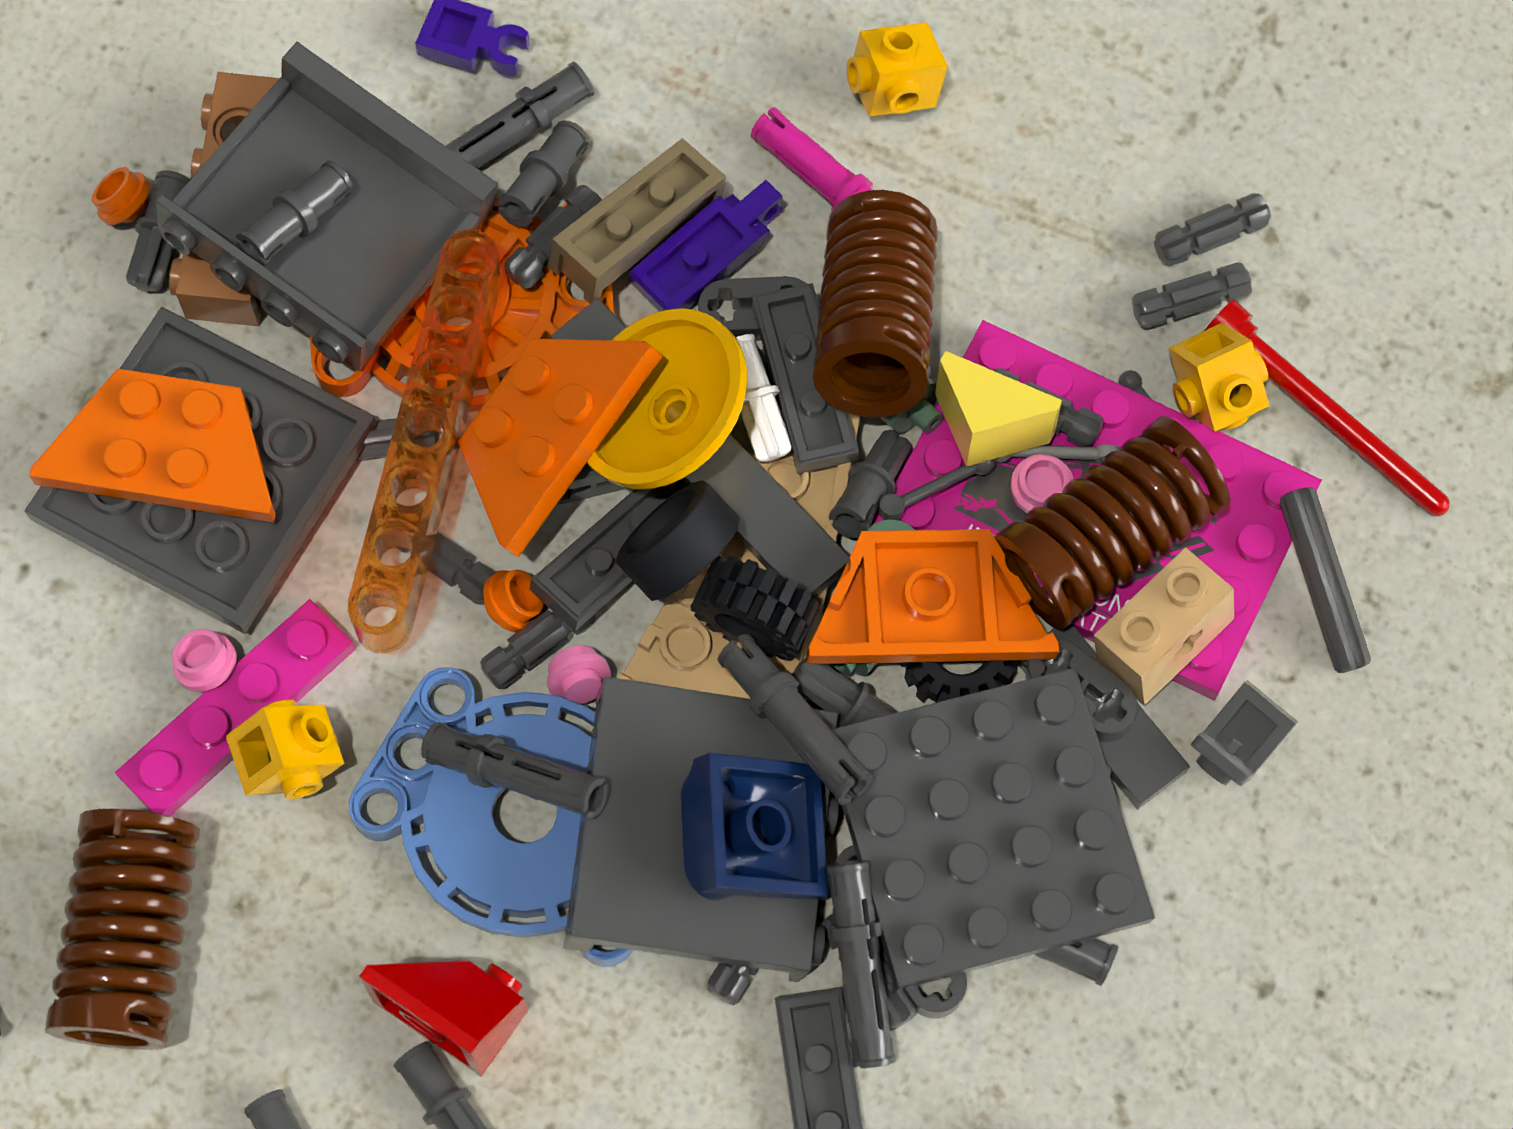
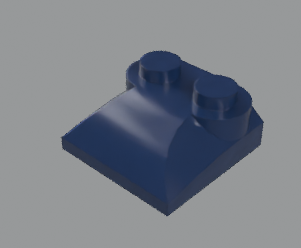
M707 753L695 758L690 773L681 789L684 869L692 888L698 894L710 900H721L733 895L794 899H823L828 897L821 780L808 764L717 753Z

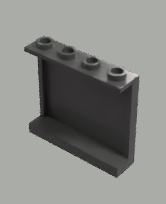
M296 41L282 57L281 77L192 179L172 201L163 194L156 200L157 220L161 236L174 249L186 255L191 251L210 264L211 271L223 284L236 291L243 287L261 300L262 308L276 322L286 327H291L292 324L296 325L312 337L314 346L325 357L336 363H342L345 360L360 371L493 211L498 183ZM326 161L335 162L348 174L353 183V193L346 198L344 197L317 220V229L305 238L297 236L274 255L265 266H262L239 249L236 235L242 230H246L273 207V198L283 190L293 191L318 171Z
M605 676L597 693L587 774L604 777L606 779L604 782L608 783L609 792L607 802L602 812L596 818L587 819L581 816L563 949L590 952L595 944L788 972L789 981L799 982L811 971V965L819 966L824 950L825 927L815 925L818 900L825 901L827 897L823 899H794L733 895L721 900H710L701 896L692 888L685 874L681 789L690 773L695 758L707 753H717L807 764L768 718H759L750 708V704H752L750 702L751 699ZM813 709L830 730L836 728L838 713ZM821 781L825 838V836L832 837L835 832L839 803L835 800V797H829L830 790ZM826 861V866L832 864L831 861ZM827 874V888H828V893H829L830 887H829V879H828V874Z

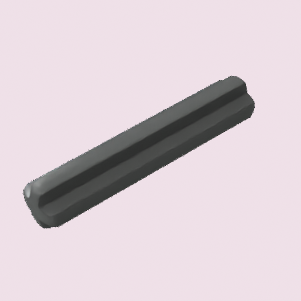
M1304 487L1288 492L1281 497L1280 504L1334 669L1338 673H1346L1365 667L1370 663L1371 656L1317 492L1313 487Z

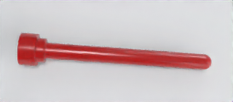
M1233 299L1216 315L1205 330L1224 323L1252 340L1254 349L1257 350L1266 365L1269 379L1430 515L1442 516L1449 510L1450 501L1446 494L1255 333L1258 327L1251 322L1253 315Z

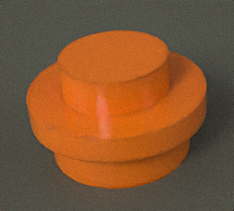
M120 167L110 172L100 181L92 194V202L98 207V217L107 225H116L121 222L127 224L136 220L148 206L150 181L142 173H132L127 167Z
M518 569L512 571L500 570L487 578L483 587L484 605L489 617L505 630L515 633L537 618V615L543 608V601L529 590L533 577L525 571Z

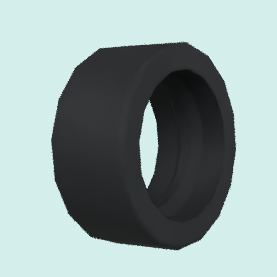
M700 480L690 483L661 503L636 527L620 548L615 562L651 601L664 599L695 579L719 556L738 530L740 518L707 482Z

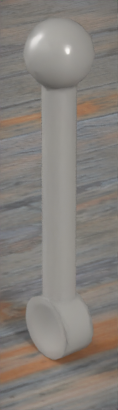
M1099 445L1096 447L1038 446L996 458L995 461L1001 463L1009 460L1010 457L1028 458L1033 455L1046 454L1058 459L1095 460L1101 463L1102 459L1110 452L1120 451V447L1116 445Z

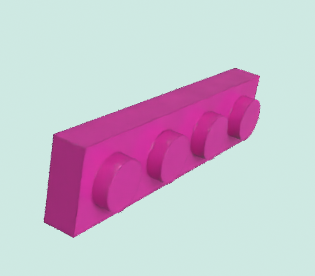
M311 599L307 600L235 665L233 672L225 682L214 689L205 691L116 770V775L150 812L172 816L233 761L226 738L227 734L268 704L287 699L294 700L297 703L356 650L353 642Z

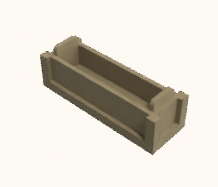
M683 138L555 236L552 239L548 267L556 274L562 271L584 292L583 299L589 304L597 298L600 300L603 289L688 223L718 196L722 197L726 175Z

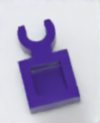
M434 0L415 45L417 55L460 69L474 72L478 60L481 58L489 61L492 68L499 74L517 76L519 71L518 58L506 55L501 51L508 46H517L520 49L528 50L530 45L529 32L523 27L514 24H506L494 28L495 22L492 10L461 0Z

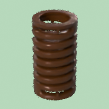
M869 190L851 195L837 204L828 220L827 244L824 253L825 262L819 304L820 314L817 324L818 333L812 377L815 389L826 402L836 409L851 415L887 417L902 413L919 402L925 395L928 385L927 369L930 362L931 313L934 303L932 296L935 288L934 276L936 272L935 260L937 257L936 242L938 228L936 219L929 208L916 198L901 192Z
M1160 416L1149 424L1140 436L1128 439L1121 446L1120 451L1110 452L1102 459L1100 465L1089 467L1082 474L1081 479L1071 480L1063 488L1062 493H1053L1044 501L1043 507L1032 508L1025 515L1024 522H1013L996 534L995 539L1005 554V563L1008 569L1014 575L1019 576L1032 598L1029 602L1030 607L1053 628L1064 630L1071 624L1073 619L1079 615H1084L1093 608L1094 598L1105 600L1113 593L1114 584L1124 586L1133 578V570L1143 572L1152 565L1153 556L1162 558L1171 551L1172 542L1181 544L1190 537L1191 530L1199 531L1209 523L1210 514L1213 516L1221 515L1228 510L1231 499L1221 472L1202 444L1179 422L1169 417ZM1185 457L1198 470L1208 487L1210 496L1204 493L1199 482L1180 459ZM1031 569L1034 571V573L1037 575V577H1038V578L1040 579V581L1042 582V584H1043L1042 587H1040V585L1038 584V582H1037L1036 578L1034 577V575H1033Z
M112 808L84 811L80 814L77 830L80 840L79 848L73 854V865L77 871L69 879V890L73 896L65 903V916L69 922L61 928L60 934L61 941L65 947L57 953L56 959L57 967L61 973L53 979L52 983L53 992L60 999H54V1002L48 1008L45 1032L59 1039L100 1047L132 1050L166 1048L169 1042L167 1036L168 1022L172 1019L173 1008L169 1002L158 997L171 996L177 989L175 977L163 972L174 971L180 966L181 956L179 952L170 947L177 946L184 941L185 932L183 927L174 922L183 920L188 915L189 907L187 902L179 897L187 895L192 889V880L185 873L194 869L196 857L188 848L195 849L200 829L182 819L146 811ZM129 829L157 830L169 834L141 833L129 831ZM114 860L123 864H110L105 861ZM108 886H109V887H113V888H116V889H107V888H104V887H108ZM100 912H110L118 915H106ZM100 937H107V938H111V939L119 940V941H109V940L105 941V940H102V939H99V938H100ZM95 963H107L121 967L100 966ZM91 989H107L111 991L96 992Z

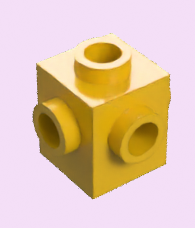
M928 22L879 27L860 31L854 57H850L847 62V80L851 91L854 94H859L869 117L893 113L904 114L915 110L936 108L948 65Z
M1220 323L1168 348L1178 381L1173 384V394L1180 410L1185 416L1189 418L1194 417L1216 432L1218 430L1238 427L1245 423L1250 415L1269 407L1263 384L1268 380V372L1262 357L1254 349L1252 340L1226 324Z
M291 699L276 701L261 708L226 735L245 796L284 793L286 799L306 797L320 790L323 787L322 779L345 764L324 704L296 706L295 701Z

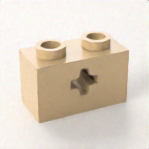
M1185 547L1094 634L1097 661L1124 681L1133 690L1136 699L1145 706L1234 620V588Z

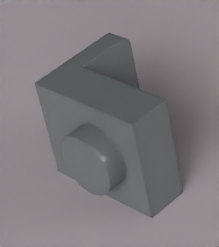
M1247 680L1208 727L1192 741L1191 746L1201 753L1196 762L1206 773L1221 784L1227 785L1232 779L1238 785L1243 786L1250 781L1296 726L1298 721Z

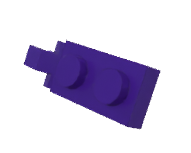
M764 180L741 201L734 194L726 199L718 196L636 265L629 273L630 283L659 312L669 309H689L699 300L705 287L714 281L724 279L762 247L761 244L771 235L770 230L766 226L783 211L781 207L783 196L767 180Z

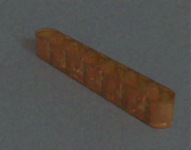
M465 229L454 233L446 240L442 248L348 598L347 611L358 641L367 650L374 653H390L400 649L408 641L412 633L460 448L458 440L464 433L502 286L500 261L495 242L486 233L479 230ZM469 262H480L486 265L482 271L476 274H464L458 271L460 267ZM456 317H464L472 321L469 326L460 331H449L443 328L446 322ZM439 374H451L457 377L451 386L443 389L427 385L434 376ZM424 431H436L442 434L441 439L436 444L428 447H420L412 443L414 437ZM411 488H419L427 492L425 499L413 506H404L396 502L402 492ZM405 547L412 551L409 559L400 565L388 566L380 562L383 554L391 548ZM379 606H388L397 611L394 618L386 625L371 626L364 622L367 614Z

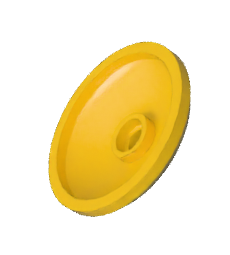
M669 309L653 313L632 323L612 339L614 341H645L663 355L587 461L597 473L616 485L630 489H652L671 484L686 477L702 466L720 448L739 417L747 386V369L743 351L735 336L721 322L704 312L693 309Z

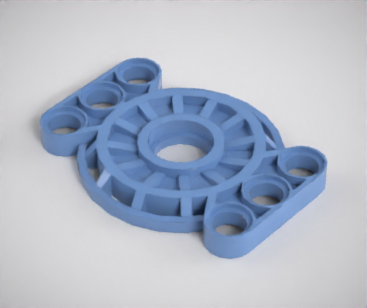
M451 667L437 668L429 672L420 681L356 784L349 799V814L357 831L368 839L387 841L402 834L403 846L416 878L438 905L461 922L491 934L527 938L559 933L566 930L568 914L560 917L559 912L569 908L581 815L557 807L555 823L544 837L534 842L518 843L503 836L497 830L493 821V809L496 801L506 788L493 785L490 788L479 787L468 781L467 775L439 765L426 763L425 766L419 769L408 770L397 764L395 753L403 741L410 738L423 739L427 730L433 724L444 723L451 728L477 737H481L484 734L501 737L506 741L507 747L542 759H548L554 763L587 774L591 737L577 726L562 721L561 713L565 712L583 719L593 726L595 712L587 706L571 700L567 701L566 698L558 695L533 692L498 695L477 703L474 686L467 675L461 670ZM443 684L456 685L465 693L463 706L451 715L438 714L429 706L431 693L435 688ZM520 706L547 708L545 716L526 713L506 716L504 711L506 708ZM491 712L493 720L478 726V717ZM375 793L390 794L398 802V810L395 817L384 825L369 824L361 815L364 801ZM424 823L425 832L413 835L412 829ZM417 852H431L439 872L445 878L438 887L424 870ZM460 894L474 906L489 911L488 918L465 910L451 898ZM506 916L525 919L546 916L547 919L544 922L530 924L503 922ZM592 947L590 952L581 951V953L592 964L610 967L624 962L634 950L617 948L613 951L602 952Z

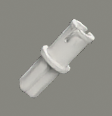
M746 334L738 336L736 338L743 351L747 369L746 393L740 414L756 459L759 462L774 461L786 456L792 449V444L775 396L780 391L778 386L770 385L756 345L755 335Z

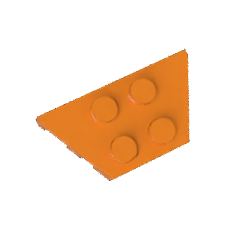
M534 338L529 341L458 440L464 459L501 546L517 557L521 555L663 357L654 347L645 341Z
M117 368L33 464L29 474L34 484L39 486L274 523L276 515L263 472L264 468L254 438L244 394L241 388Z
M990 529L861 531L807 650L806 664L1054 660L1060 651L1059 642L1053 632L1050 634L1046 633L1030 607L1029 602L1032 598L1019 576L1014 575L1008 569L1005 563V554Z

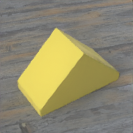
M948 351L944 352L940 360L935 396L966 467L1051 442L1058 422L1062 404L1061 399Z

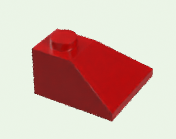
M470 961L366 965L359 975L373 1003L481 1077L528 1012L525 999L518 994L523 985L505 970L492 963L489 964L485 971Z

